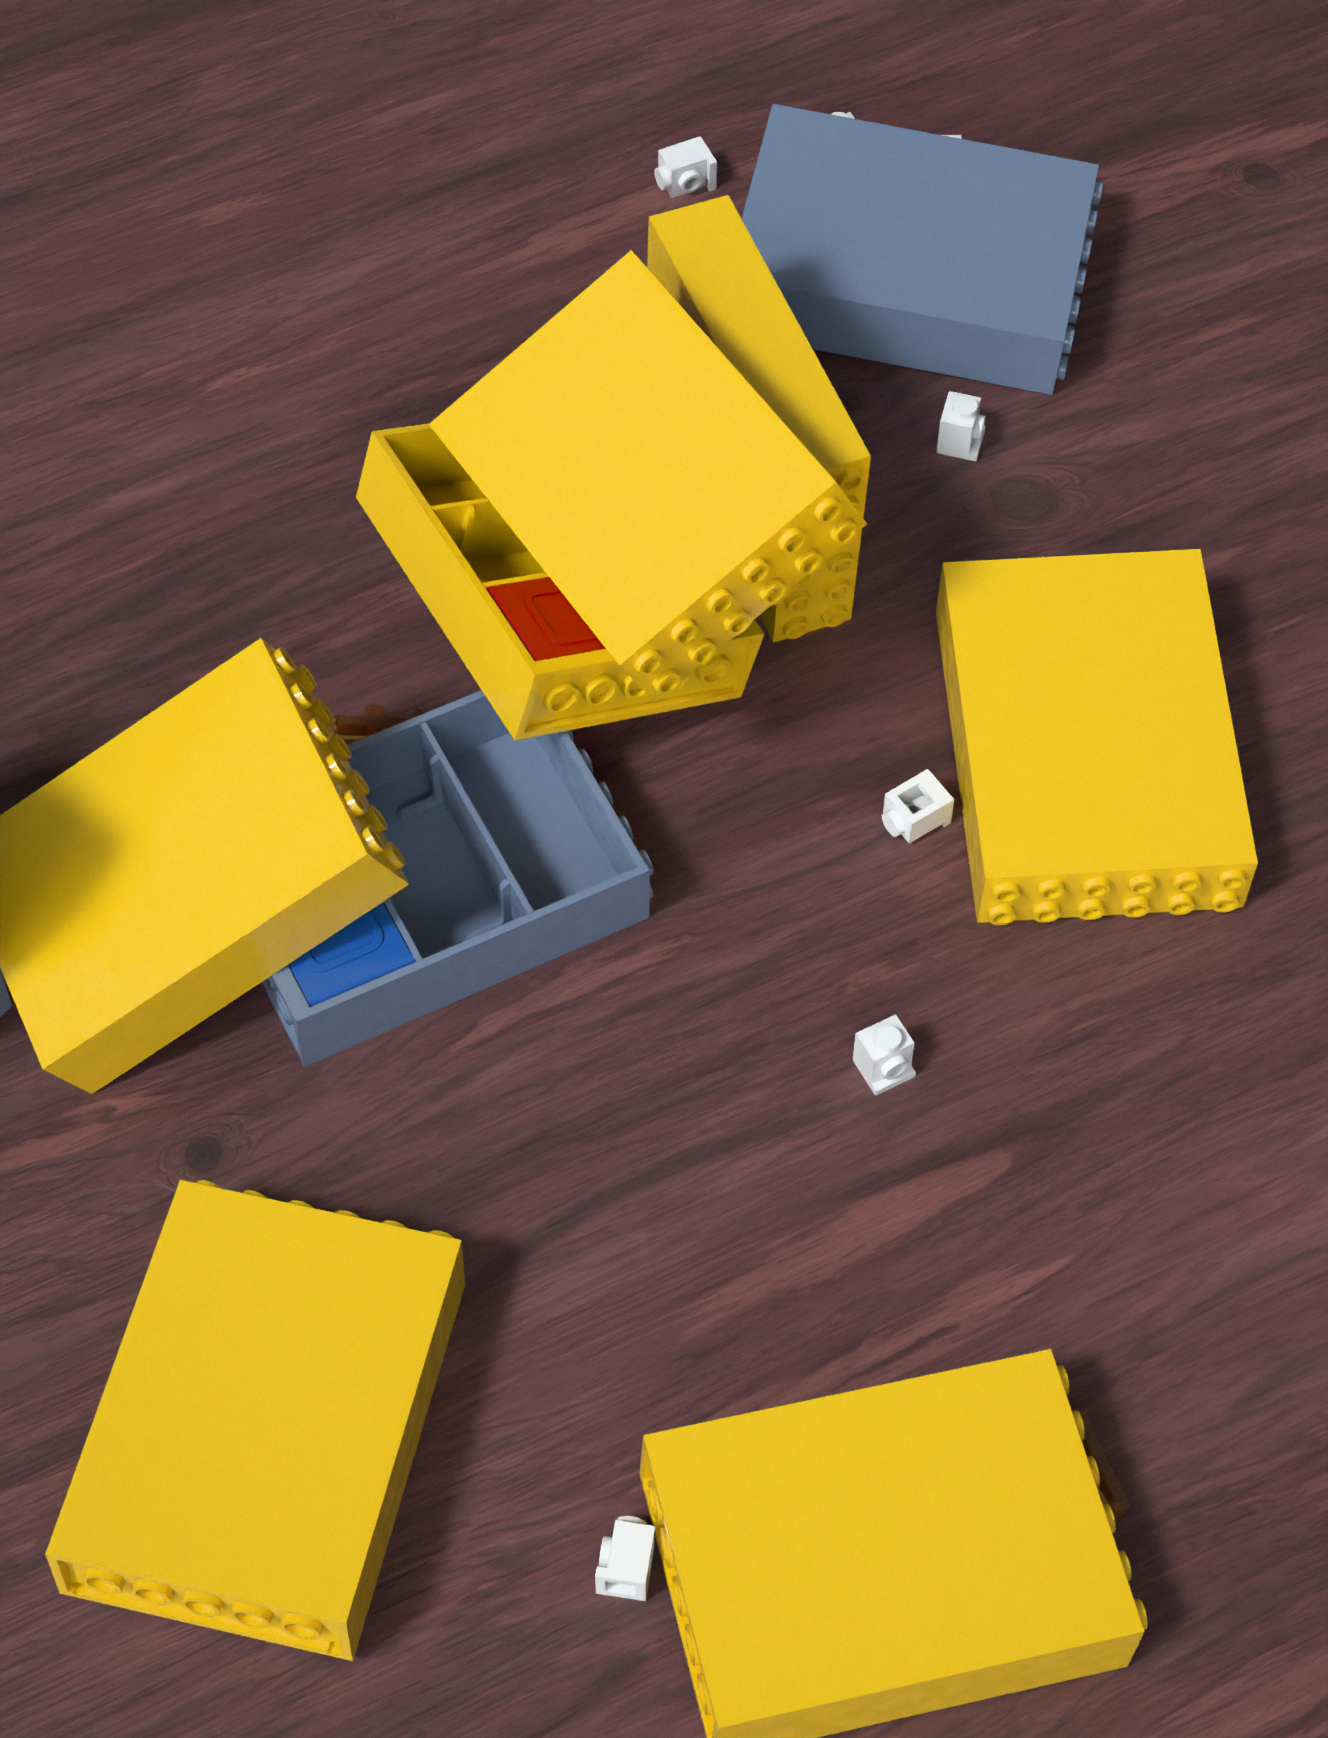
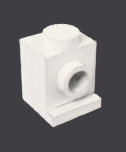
M701 136L658 150V167L654 170L655 179L659 188L662 191L666 190L671 198L694 192L703 187H707L710 192L716 190L717 161Z
M949 391L940 420L936 453L977 461L986 427V416L979 414L981 397Z
M926 769L885 793L882 814L883 824L892 836L897 837L901 834L910 844L940 825L946 827L951 824L954 798L934 775Z
M896 1014L855 1033L853 1062L875 1096L916 1076V1072L911 1066L914 1041Z
M621 1516L615 1520L613 1536H603L599 1567L597 1566L595 1573L596 1594L646 1601L655 1549V1526L647 1525L643 1519L633 1516Z

